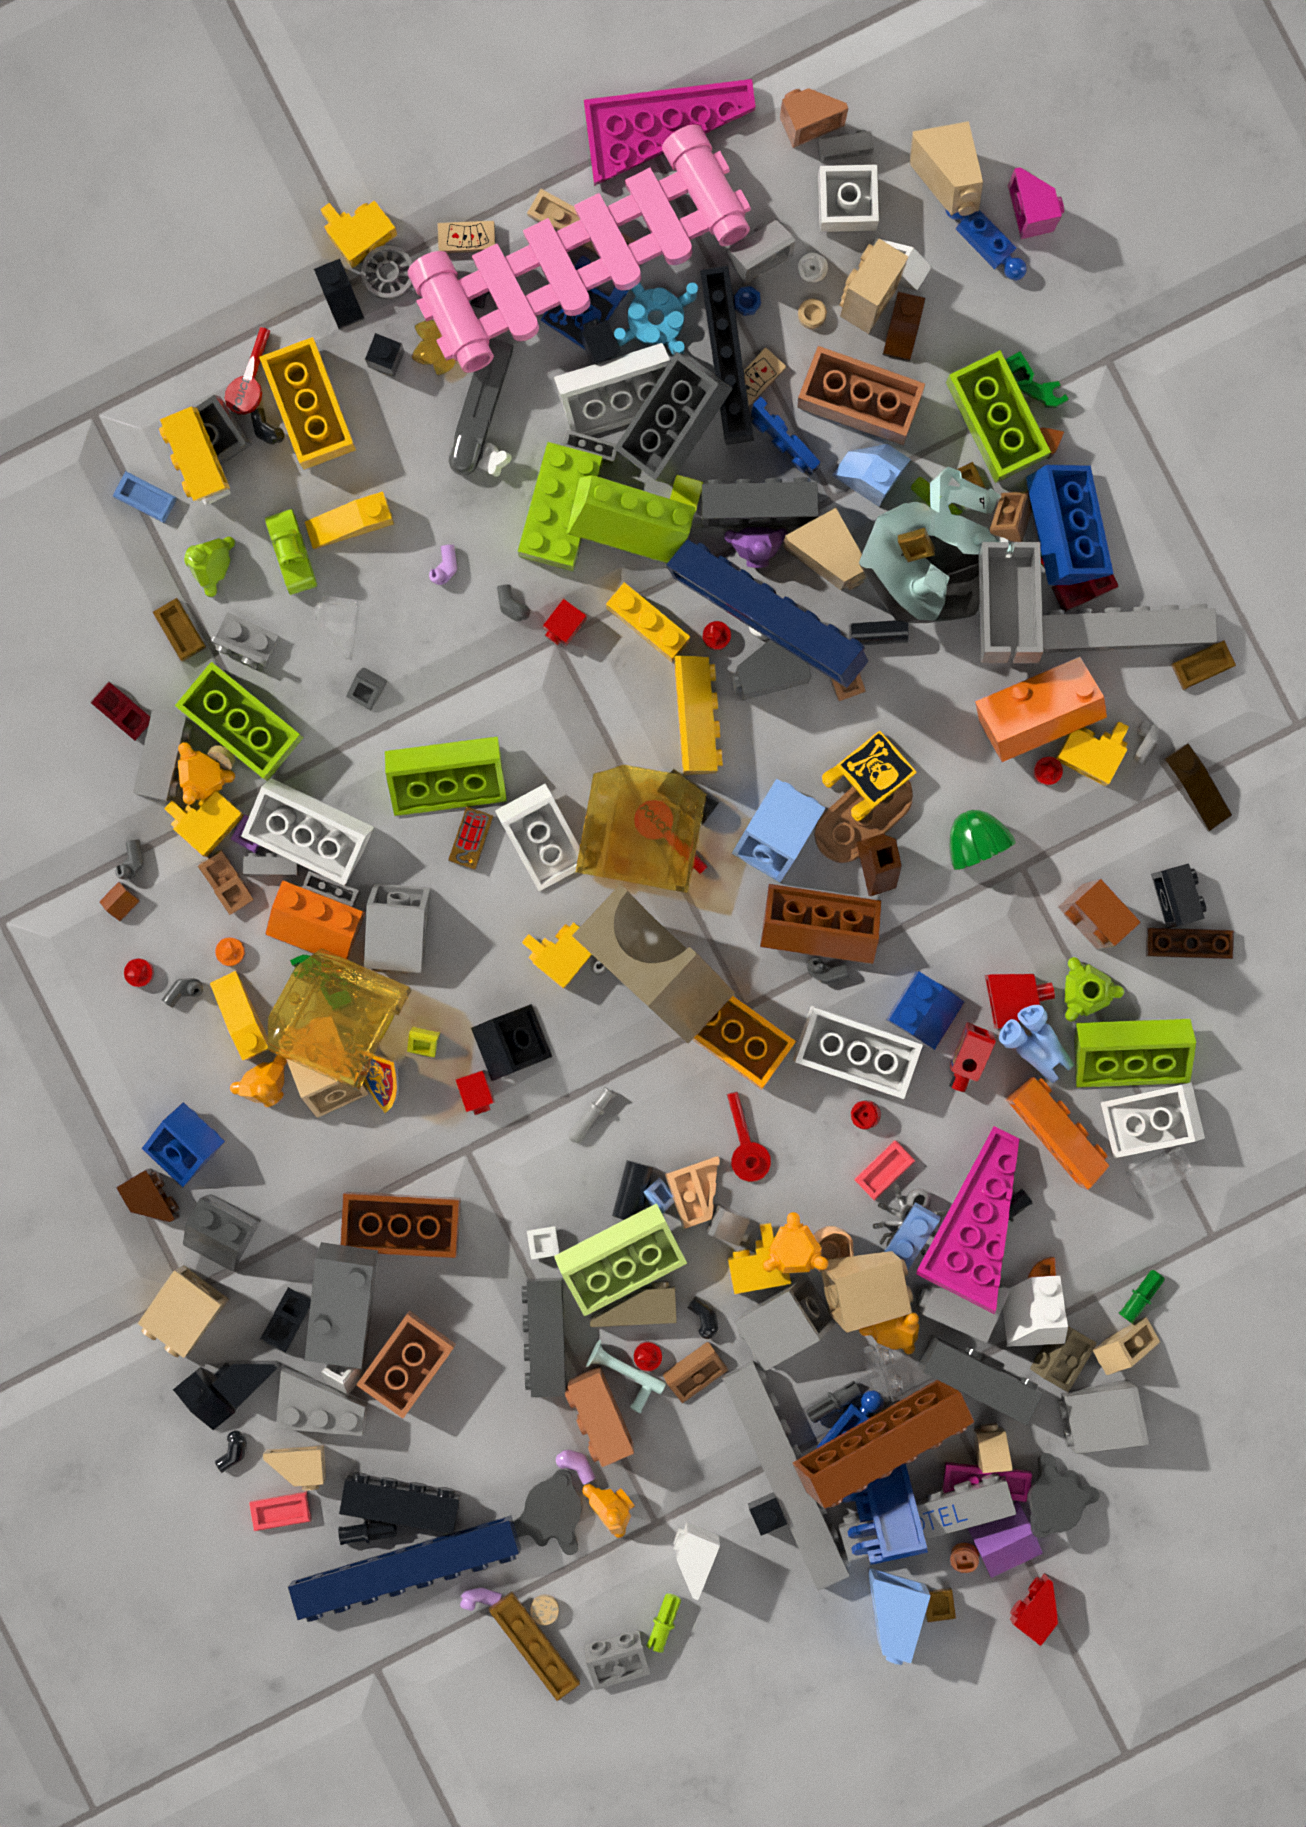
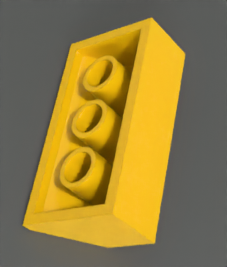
M675 656L674 665L683 776L717 773V766H723L722 749H716L715 738H720L719 721H714L713 710L718 709L717 692L712 693L711 681H716L715 664H709V657Z

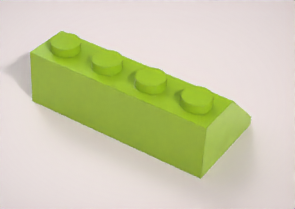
M589 475L579 478L567 534L667 564L689 536L695 507L601 477Z
M498 736L385 751V774L394 816L507 801Z
M1191 1019L1076 1023L1074 1038L1076 1088L1191 1083L1196 1049V1039Z

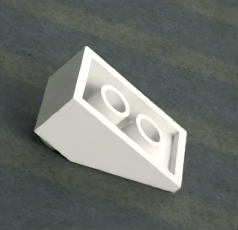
M546 784L495 810L538 891L589 865Z
M1192 1082L1101 1102L1114 1158L1191 1143L1205 1138Z

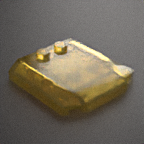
M620 765L609 770L593 773L575 872L689 893L707 794L682 775Z
M321 948L295 967L268 1017L267 1048L272 1053L359 1091L372 1067L370 1062L395 1014H400L411 993V989L409 986Z

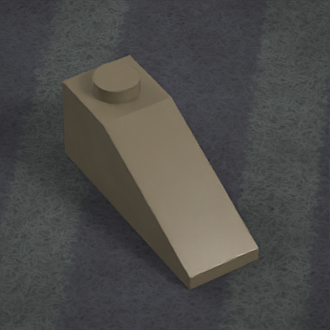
M669 1281L652 1282V1287H645L590 1318V1327L677 1323L675 1286H669Z

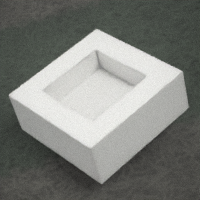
M556 1226L527 1230L531 1260L555 1256L560 1253Z

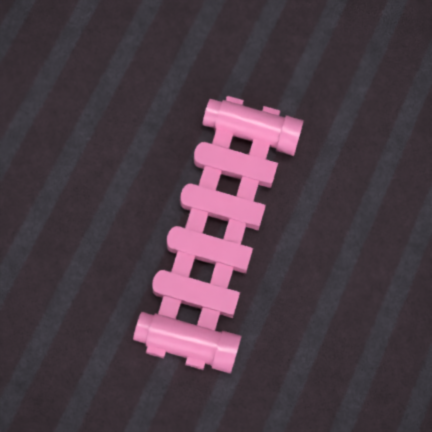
M688 125L672 133L663 143L662 150L676 173L657 181L651 168H648L626 179L625 183L630 195L609 206H606L600 193L574 205L575 212L580 219L579 221L555 232L549 218L523 230L529 245L504 257L498 244L492 245L472 255L478 269L474 273L458 280V273L449 255L444 251L431 252L417 259L409 267L408 277L416 293L422 297L416 302L426 322L433 319L442 335L436 341L446 361L452 358L459 362L465 373L478 371L486 367L494 358L489 347L490 339L508 330L516 341L531 339L539 331L536 316L561 305L566 315H579L590 306V298L587 291L609 280H612L618 290L632 289L638 285L642 278L639 265L662 254L669 265L682 264L692 256L693 251L690 240L708 231L715 235L721 246H730L742 240L750 231V227L745 219V213L751 211V207L741 189L733 192L725 177V174L730 172L729 166L720 151L712 154V146L701 126ZM689 193L698 210L678 220L669 202ZM642 216L651 234L627 245L618 227ZM591 241L600 259L576 270L567 252ZM540 266L549 284L525 296L516 278ZM489 291L498 309L478 319L469 301Z

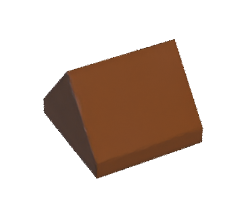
M1041 427L1040 431L1051 451L1047 459H1050L1056 453L1064 431Z
M119 881L99 902L110 915L121 922L140 900Z

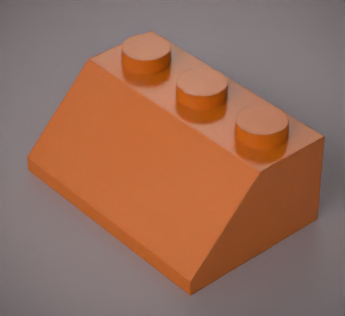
M282 880L272 905L265 935L346 965L366 912Z

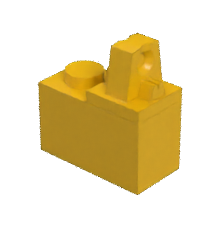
M375 200L370 204L364 203L355 210L353 217L345 212L339 215L330 203L320 209L322 215L328 221L324 228L329 239L352 269L361 263L372 250L384 246L397 236L394 225Z
M1118 721L1111 734L1104 731L1103 735L1098 739L1094 738L1095 733L1085 727L1067 735L1055 758L1072 770L1102 786H1107L1127 751L1126 746L1128 743L1124 742L1123 738L1129 726Z
M215 791L211 796L203 800L201 799L198 804L201 806L199 810L191 808L189 805L183 810L175 801L171 800L164 809L175 818L171 823L174 827L173 830L204 857H208L244 816L236 806L218 791Z
M574 922L570 927L565 924L555 936L558 939L556 944L552 941L549 942L546 938L539 943L530 934L521 942L532 951L528 958L533 961V964L563 989L592 956L572 936L580 928Z
M771 1222L759 1224L762 1239L755 1241V1253H750L749 1249L732 1252L733 1257H728L734 1294L791 1284L789 1273H782L778 1269L766 1272L763 1269V1262L770 1258L768 1250L775 1238Z

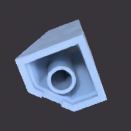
M889 444L848 451L832 476L880 507L911 459Z

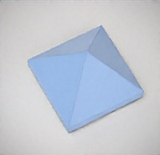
M660 1177L644 1191L649 1205L652 1206L657 1203L662 1214L674 1203L669 1187Z

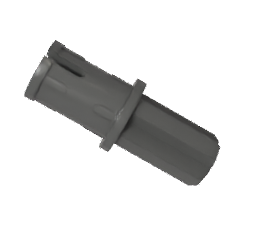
M851 1381L833 1393L828 1392L829 1397L808 1408L807 1415L813 1423H816L835 1411H838V1413L842 1412V1408L862 1398V1393L856 1383Z

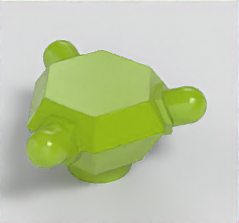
M233 537L217 538L198 545H191L185 553V565L190 568L196 581L204 588V593L207 597H214L217 594L216 584L225 577L231 561L228 554H230L229 551L235 546V539Z
M1071 957L1068 960V967L1071 971L1066 975L1064 1002L1068 1004V1010L1065 1013L1066 1020L1073 1022L1079 1015L1089 1016L1110 1005V1001H1113V998H1121L1124 995V989L1121 986L1114 985L1109 976L1092 965H1082L1076 957Z

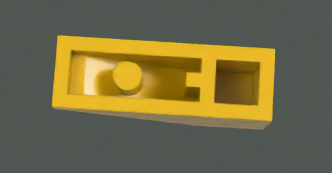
M383 491L356 499L305 521L313 550L394 525Z
M237 971L211 982V988L242 1061L249 1060L273 1048Z

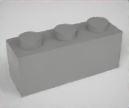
M155 709L152 710L133 793L171 802L172 797L177 796L180 787V781L177 780L179 771L178 761L181 760L178 747L181 743L189 742L191 739L193 725H190L191 720L189 718Z

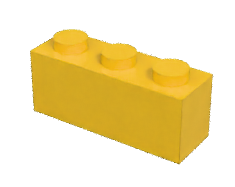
M191 406L160 419L162 427L159 428L160 434L166 444L170 443L174 453L170 457L175 469L182 472L185 480L182 481V487L188 498L192 497L193 501H201L230 489L198 409Z
M625 582L606 603L608 611L671 663L675 660V656H678L690 642V636Z

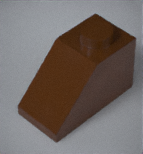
M898 291L882 355L910 361L922 317L925 297Z

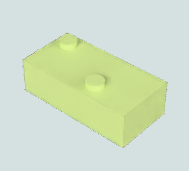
M657 1203L554 1256L559 1270L584 1316L687 1264Z

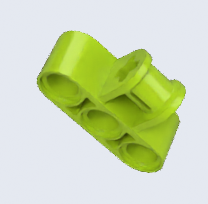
M293 509L265 517L268 532L289 594L293 595L318 587Z

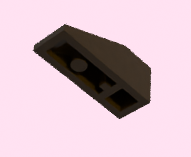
M1189 743L1181 746L1159 762L1208 832L1232 816L1206 767Z

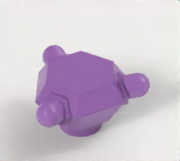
M746 527L739 532L733 530L726 531L724 539L732 544L741 558L746 559V566L762 568L769 565V559L775 556L785 536L788 535V531L784 528L773 530L768 527Z

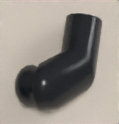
M695 1296L687 1308L700 1317L701 1327L698 1330L699 1335L704 1339H711L718 1331L716 1311Z

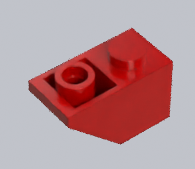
M1045 1573L1041 1578L1036 1577L1028 1588L1030 1593L1023 1601H1017L1010 1612L1012 1624L1040 1646L1058 1624L1053 1581Z

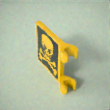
M879 730L839 764L826 771L822 775V783L827 788H831L842 776L849 781L864 799L851 810L852 817L855 821L859 822L878 804L917 774V772Z

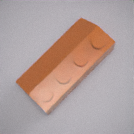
M1030 1077L1005 1100L1076 1184L1088 1190L1109 1167V1164L1105 1161L1108 1157L1098 1144L1092 1146L1086 1139L1089 1133L1079 1122L1074 1124L1069 1119L1068 1115L1071 1112L1062 1101L1055 1102L1049 1095L1052 1090L1042 1078L1037 1081L1036 1078Z

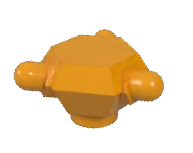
M186 742L179 745L178 751L181 755V760L178 761V769L184 803L190 805L195 800H203L211 796L215 791L223 789L222 785L224 783L234 781L235 773L233 771L223 770L218 762L199 750H192L190 744Z
M279 1054L274 1058L273 1062H262L244 1074L241 1081L233 1082L230 1085V1091L252 1102L262 1103L265 1107L275 1105L284 1096L281 1089L284 1086V1067L287 1064L285 1055Z
M789 1213L787 1224L780 1227L768 1250L770 1258L763 1262V1269L766 1272L778 1269L782 1273L810 1272L814 1268L825 1270L828 1267V1260L821 1256L822 1253L820 1251L822 1248L807 1225L803 1226V1223H800L798 1213Z
M912 1312V1314L861 1328L859 1333L863 1336L871 1335L878 1344L890 1349H902L904 1353L912 1354L915 1351L914 1343L918 1340L919 1317L916 1313Z
M592 1484L584 1485L582 1492L589 1498L592 1510L611 1534H614L617 1538L623 1537L631 1518L629 1511L635 1507L633 1502L622 1488L614 1493L611 1489L601 1490Z

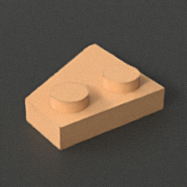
M718 1156L665 1174L684 1229L712 1219L713 1197L717 1185L715 1183L717 1166H719L720 1162Z

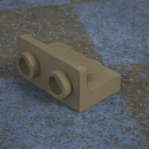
M1068 1326L1065 1343L1043 1345L1040 1352L1035 1356L1030 1370L1064 1391L1069 1392L1097 1343Z

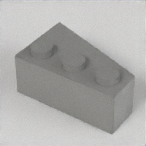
M286 1366L281 1370L276 1429L363 1436L366 1431L368 1402L350 1394L347 1395L336 1388H331L318 1382L316 1379L299 1374Z

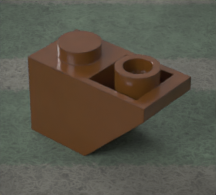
M879 834L856 842L868 896L871 897L895 889L902 868L896 839L885 834Z
M151 1168L144 1170L116 1187L131 1213L167 1222H172L179 1218L177 1213L180 1210L178 1204L172 1196L167 1197L162 1188L165 1186L162 1177L157 1171L153 1172Z

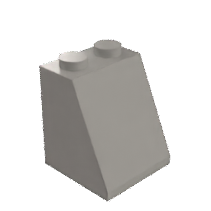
M373 884L366 908L364 968H369L375 972L400 971L406 975L422 972L425 959L431 888Z
M804 1274L744 1312L734 1323L737 1326L739 1336L746 1340L750 1346L755 1361L767 1371L820 1341L834 1326L836 1321L830 1316L827 1305L807 1274Z
M929 1283L927 1288H921L916 1303L919 1304L918 1310L924 1316L988 1343L1010 1289L1000 1283L995 1315L934 1283Z
M1128 1379L1060 1393L1062 1401L1057 1402L1061 1419H1066L1068 1428L1063 1430L1067 1447H1072L1076 1454L1149 1445L1138 1388Z

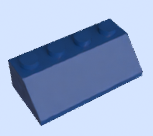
M1045 465L1028 475L1026 482L1048 585H1073L1114 574L1091 466Z

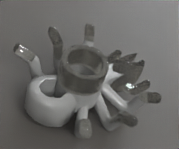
M894 1184L893 1188L901 1208L898 1212L881 1202L878 1203V1207L900 1218V1220L874 1223L872 1225L873 1228L898 1226L899 1229L915 1202L929 1209L931 1205L930 1194L921 1188L913 1189L907 1194L905 1204L899 1185ZM946 1210L931 1211L940 1217L946 1216L948 1213ZM897 1230L885 1233L879 1243L882 1245L886 1238L890 1237L886 1243L887 1247ZM933 1231L931 1236L935 1237L937 1232ZM924 1247L920 1251L922 1255L926 1254Z

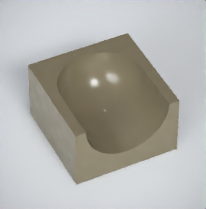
M621 884L572 935L688 1044L735 994L725 981L691 947L686 948Z

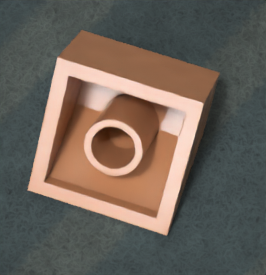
M810 88L803 91L795 89L787 93L785 98L782 99L780 120L792 147L795 148L844 127L849 108L847 103Z

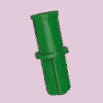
M1150 1270L1138 1288L1132 1290L1133 1295L1118 1314L1133 1324L1146 1305H1151V1298L1163 1284L1165 1278L1157 1271Z

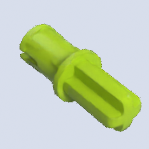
M667 1593L658 1616L653 1618L655 1624L646 1647L651 1649L653 1646V1651L664 1652L671 1629L675 1628L673 1622L681 1603V1599L677 1595Z

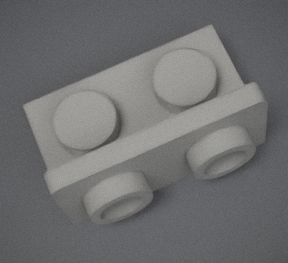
M227 612L216 637L213 636L211 642L217 645L216 651L231 657L232 653L243 657L242 663L257 669L258 665L267 667L280 636Z
M639 1630L625 1632L604 1640H597L584 1646L586 1664L595 1690L651 1674Z

